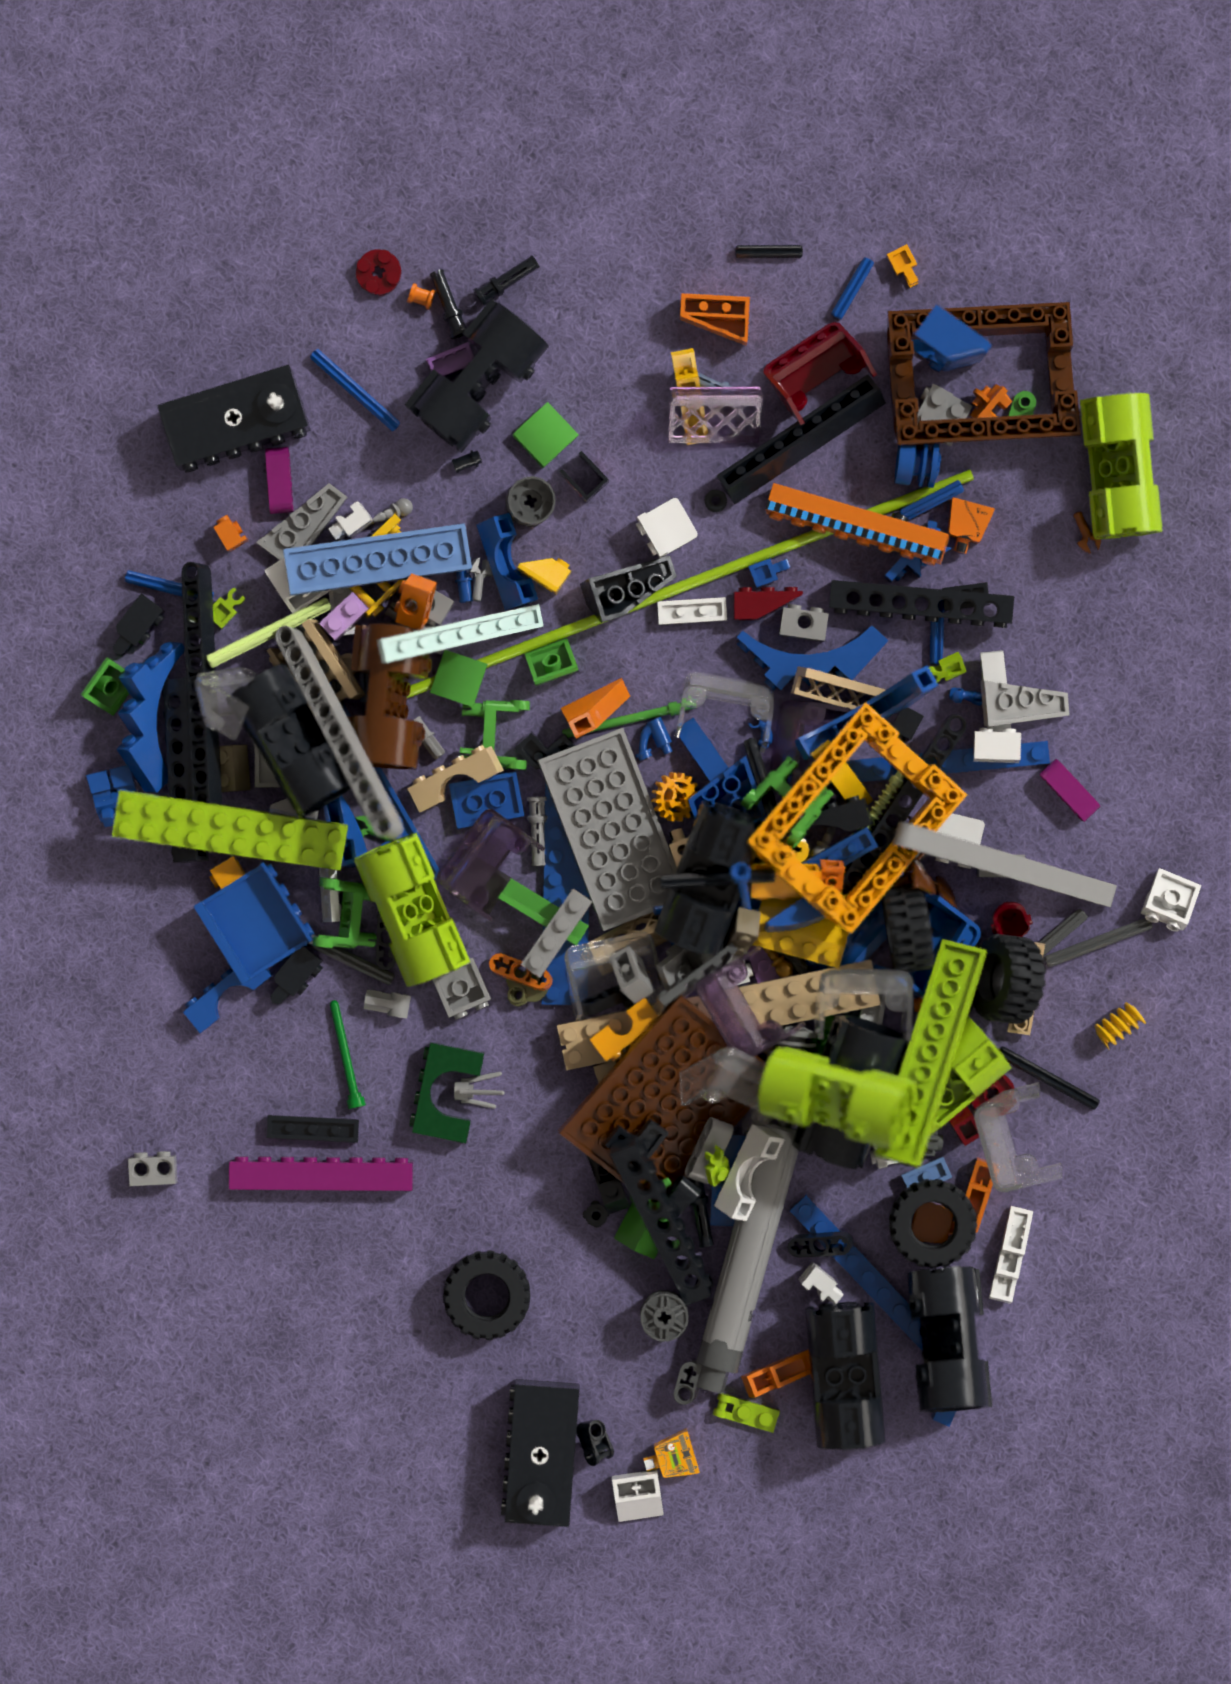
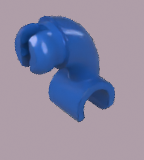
M957 687L950 689L949 699L953 700V702L962 703L963 699L977 706L982 705L981 692L964 691Z
M753 715L759 719V724L757 726H753L751 723L748 724L753 729H760L761 738L758 741V745L767 749L773 742V733L770 727L758 715Z

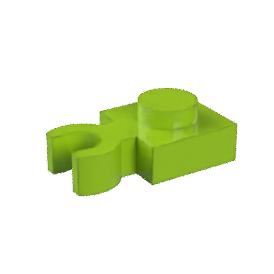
M235 588L228 592V599L226 601L219 597L213 604V620L221 629L238 613L234 609L235 605H241L246 599L242 596L239 600H234L233 594L237 591Z
M959 651L938 660V666L929 667L937 683L942 678L948 681L967 672Z
M717 1145L714 1146L715 1153L713 1155L708 1151L705 1152V1159L709 1161V1164L704 1166L707 1181L713 1187L724 1181L730 1172L728 1158L724 1156V1151Z

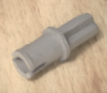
M420 716L415 718L414 721L423 723L425 728L423 745L435 760L443 756L445 750L434 737L435 733L428 729Z

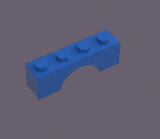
M510 513L494 516L476 524L505 611L522 607L538 600L532 578L525 577L519 573L512 561L511 545L517 534Z
M230 968L220 976L223 979L217 985L211 983L203 990L204 995L201 998L197 999L194 997L186 1003L187 1009L183 1013L198 1032L202 1033L220 1019L218 1001L226 989L241 985L255 990L273 975L267 969L242 984L235 972Z

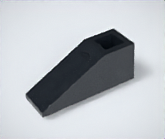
M587 1155L608 1215L629 1208L630 1206L621 1181Z

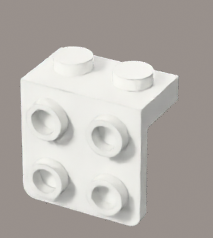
M673 498L652 511L637 517L638 523H636L639 532L642 536L646 534L650 541L647 545L653 556L657 554L659 558L690 542L698 535L677 498Z
M952 813L937 832L980 845L985 823L982 820ZM939 857L935 859V861L949 864V860ZM958 863L957 865L959 867L971 869L970 866H966Z

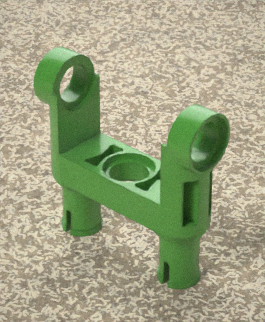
M486 700L483 703H474L473 707L462 704V708L472 709L462 710V716H476L484 719L483 746L484 748L492 746L495 751L497 711H530V701ZM460 747V753L471 756V750L475 748ZM497 756L501 766L506 767V769L526 770V760H516V757Z
M787 756L776 771H770L757 788L752 789L745 796L741 805L747 810L752 808L754 804L757 806L771 788L784 799L792 789L786 783V779L799 766L796 761L792 762V758ZM824 787L802 813L804 817L791 830L792 834L786 843L792 848H795L806 835V831L821 815L822 811L820 809L834 795L830 790H827V787Z
M320 877V887L328 890L343 891L338 936L319 935L318 937H313L312 946L326 948L374 947L376 942L368 941V939L377 940L376 934L359 932L363 900L370 901L364 885L359 882Z

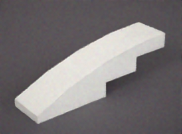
M1003 650L980 653L982 681L1007 684ZM1011 723L987 726V728H992L993 732H1002V729H1011Z
M1014 1206L1010 1207L989 1299L1012 1303L1022 1258L1025 1255L1033 1211Z

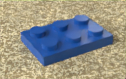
M516 771L494 775L479 783L472 779L449 784L457 829L525 816Z

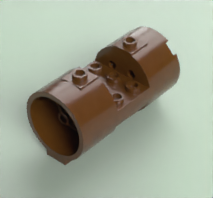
M369 624L368 627L367 625H355L351 671L370 676L366 716H347L373 767L400 770L417 769L419 746H421L425 738V728L423 723L406 720L409 711L406 700L411 691L408 679L428 678V672L432 668V661L430 655L425 653L382 663L377 640L424 629L415 628L414 631L412 628L387 624Z

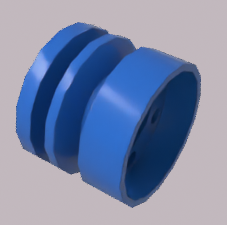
M939 443L932 444L931 450H928V444H922L921 449H917L916 444L898 445L894 484L910 485L912 477L917 476L918 486L922 487L924 477H927V487L934 488L941 463Z

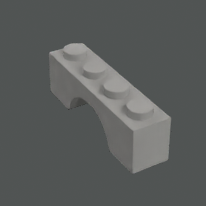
M573 889L521 965L540 978L584 916L592 901Z

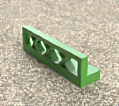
M512 878L498 897L545 927L548 926L559 910L558 906ZM580 920L567 940L577 946L589 925Z

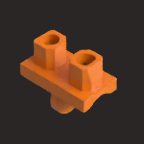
M997 384L992 388L986 385L982 391L975 388L973 394L976 398L972 404L976 407L970 413V416L972 418L997 417L991 410L996 405L1000 409L1005 410L1012 402L1006 394L1008 390L1004 386Z

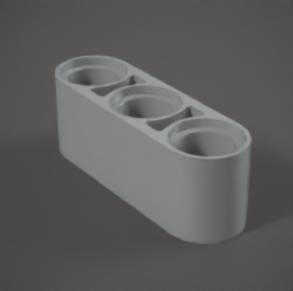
M712 1117L707 1120L687 1163L685 1177L709 1184L704 1167L709 1164V1161L705 1159V1152L708 1151L713 1155L715 1153L714 1146L716 1145L725 1152L733 1134L732 1124Z

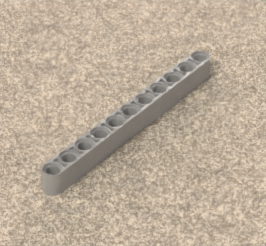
M281 626L275 634L276 642L373 831L381 837L398 838L403 831L402 822L304 633L289 626Z
M899 821L893 844L1110 908L1117 885L901 821Z

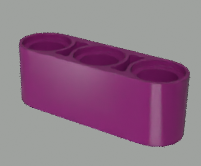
M289 447L266 448L270 514L293 513Z
M1055 759L1039 774L1063 802L1077 814L1081 821L1085 822L1101 807L1059 760Z

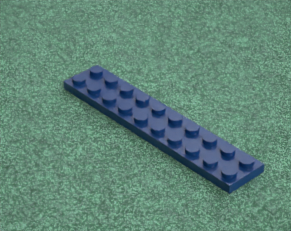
M545 782V797H547L545 801V815L548 817V820L545 822L546 865H544L543 898L560 908L573 889L588 899L589 894ZM589 908L581 918V921L589 925ZM589 927L577 946L566 939L546 969L551 974L553 982L547 994L542 998V1005H581V1001L587 998ZM544 974L542 975V982H546Z

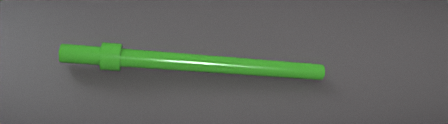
M693 699L677 703V701L670 702L668 706L607 719L591 732L669 714L671 716L679 715V712L697 708L696 701ZM570 728L562 730V733H565L569 738L574 737Z

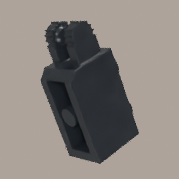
M142 593L116 625L117 633L120 634V637L117 639L116 644H114L113 650L117 655L123 656L127 654V651L129 652L133 645L136 647L140 644L144 646L151 637L149 634L154 626L156 628L159 627L165 619L163 616L165 611Z
M306 946L295 951L275 975V982L279 986L270 996L271 1001L279 1005L289 995L293 997L296 994L301 995L309 986L306 981L311 976L315 978L323 969L320 965L323 960Z

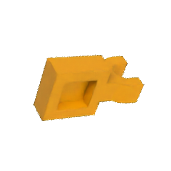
M907 244L886 255L896 276L903 273L909 288L918 284L919 280L912 269L917 266V262Z

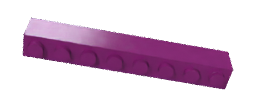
M235 1156V1160L229 1162L230 1190H413V1162H408V1158L397 1157L395 1162H385V1157H372V1161H363V1157H349V1161H340V1157H326V1161H317V1157H303V1161H294V1157H280V1161H271L269 1156H260L258 1161H248V1156Z

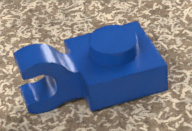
M769 558L749 566L756 588L777 581L776 573L790 569V565L787 559L772 565Z

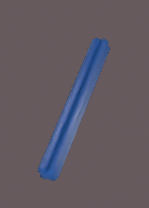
M319 349L313 351L310 355L311 360L391 431H395L399 427L400 421L325 354Z

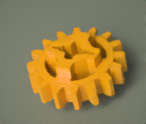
M669 772V777L662 775L663 782H656L655 784L658 789L652 790V793L656 794V798H653L651 802L657 803L654 810L661 811L660 817L667 818L668 821L674 822L676 820L681 822L683 817L690 818L689 811H691L688 799L698 792L694 790L698 784L691 782L692 777L685 776V773L678 772L676 774ZM674 782H680V783H682L683 785H682V786H678V785L675 784ZM669 808H674V809H676L677 811H676V812H672V811L669 810Z

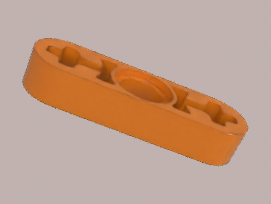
M498 953L493 955L489 961L490 969L498 976L539 991H545L552 985L553 979L547 970L544 972L546 982H541L540 985L536 979L531 978L532 972L528 969L524 977L517 978L515 970L522 966L523 961ZM503 959L504 964L510 966V973L509 970L504 967H500L498 970V967L495 965V963L501 962V960Z

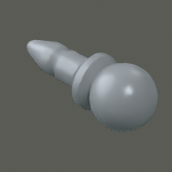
M401 498L395 504H390L389 509L378 513L372 520L373 522H382L385 519L391 518L394 514L399 518L400 516H408L413 510V505L410 500Z
M829 826L822 842L817 841V846L812 849L811 857L830 847L829 844L836 832V827Z

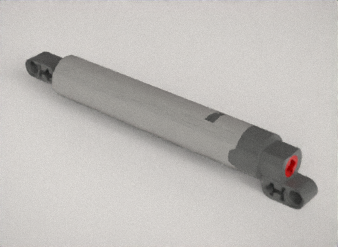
M777 1119V1124L769 1122L761 1124V1126L768 1127L785 1140L776 1160L763 1161L753 1173L751 1189L756 1202L747 1221L735 1219L696 1361L692 1360L683 1364L678 1375L674 1398L679 1404L686 1405L693 1402L698 1395L699 1388L715 1393L724 1392L729 1373L738 1372L752 1322V1313L757 1304L799 1152L792 1145L796 1130L790 1128V1122ZM693 1366V1370L697 1373L691 1376L689 1383H684L683 1381L689 1380L690 1372L687 1369ZM683 1387L688 1388L691 1392V1397L688 1400L681 1396V1389Z

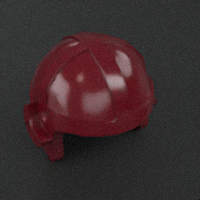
M1005 901L993 912L992 919L994 924L991 925L993 935L1003 934L1023 937L1030 930V925L1033 923L1031 915L1026 914L1024 906L1016 902Z

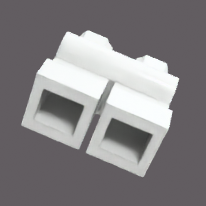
M358 501L350 506L354 511L346 518L342 516L335 517L338 522L328 528L336 540L341 541L346 536L353 538L374 523L371 516Z
M813 1261L798 1279L808 1290L814 1285L822 1301L827 1298L836 1305L844 1295L836 1287L837 1282Z

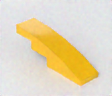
M694 349L671 352L687 445L709 441Z
M829 740L811 753L815 761L831 743ZM845 762L830 782L844 800L859 795V799L866 798L868 805L873 801L872 797Z

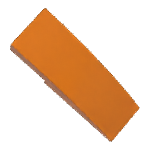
M981 1158L976 1160L966 1191V1196L971 1201L976 1213V1233H978L999 1164Z
M809 1349L741 1376L749 1398L758 1397L811 1374Z

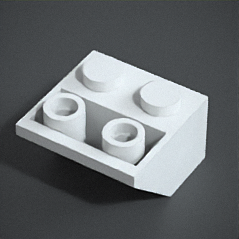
M284 558L264 570L292 613L308 606L331 591L290 596Z
M657 1469L612 1476L618 1522L664 1515Z

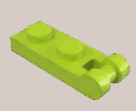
M718 1393L717 1400L719 1401L712 1415L774 1433L780 1410L725 1393ZM727 1403L734 1404L732 1412L726 1411Z

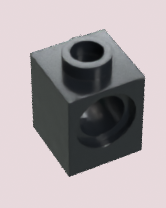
M910 708L899 711L892 724V727L900 733L897 737L902 742H905L906 739L912 740L924 716Z

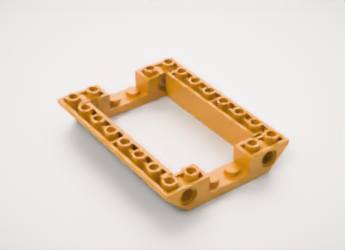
M867 703L862 705L747 841L760 860L769 868L774 869L779 877L826 919L848 933H852L917 856L919 851L895 845L893 840L845 899L841 897L842 894L832 885L826 886L795 858L797 854L789 846H784L778 840L782 838L863 741L867 742L929 798L908 824L937 832L967 796L934 764H926L897 737L900 733Z

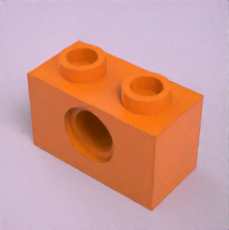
M412 573L406 581L403 580L399 588L401 599L397 601L394 612L397 613L395 622L413 629H423L429 619L437 582Z

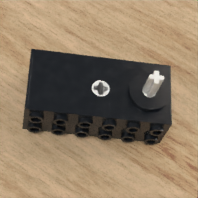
M289 364L157 405L175 465L180 471L183 470L185 473L198 470V465H216L220 463L219 459L228 457L229 460L241 457V452L250 450L251 453L263 450V445L269 443L272 446L283 444L286 442L285 438L292 436L294 439L307 436L308 431H311L293 370ZM234 416L238 417L236 424L232 423V421H234Z
M516 1379L515 1384H511L509 1401H514V1406L509 1407L508 1424H512V1430H507L506 1447H510V1453H506L504 1470H509L508 1476L504 1475L502 1493H507V1498H502L501 1516H505L506 1523L569 1527L579 1383ZM538 1449H543L542 1456H538Z

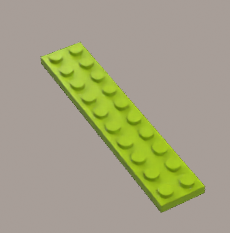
M119 790L112 837L341 871L348 824Z
M942 939L899 1074L901 1078L917 1082V1098L914 1102L913 1110H910L907 1122L909 1127L903 1142L897 1150H889L877 1146L874 1153L876 1157L920 1168L987 956L985 949Z

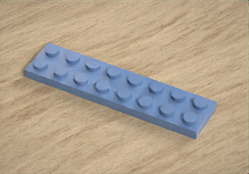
M465 523L283 549L290 596L408 579L411 573L424 577L472 570Z

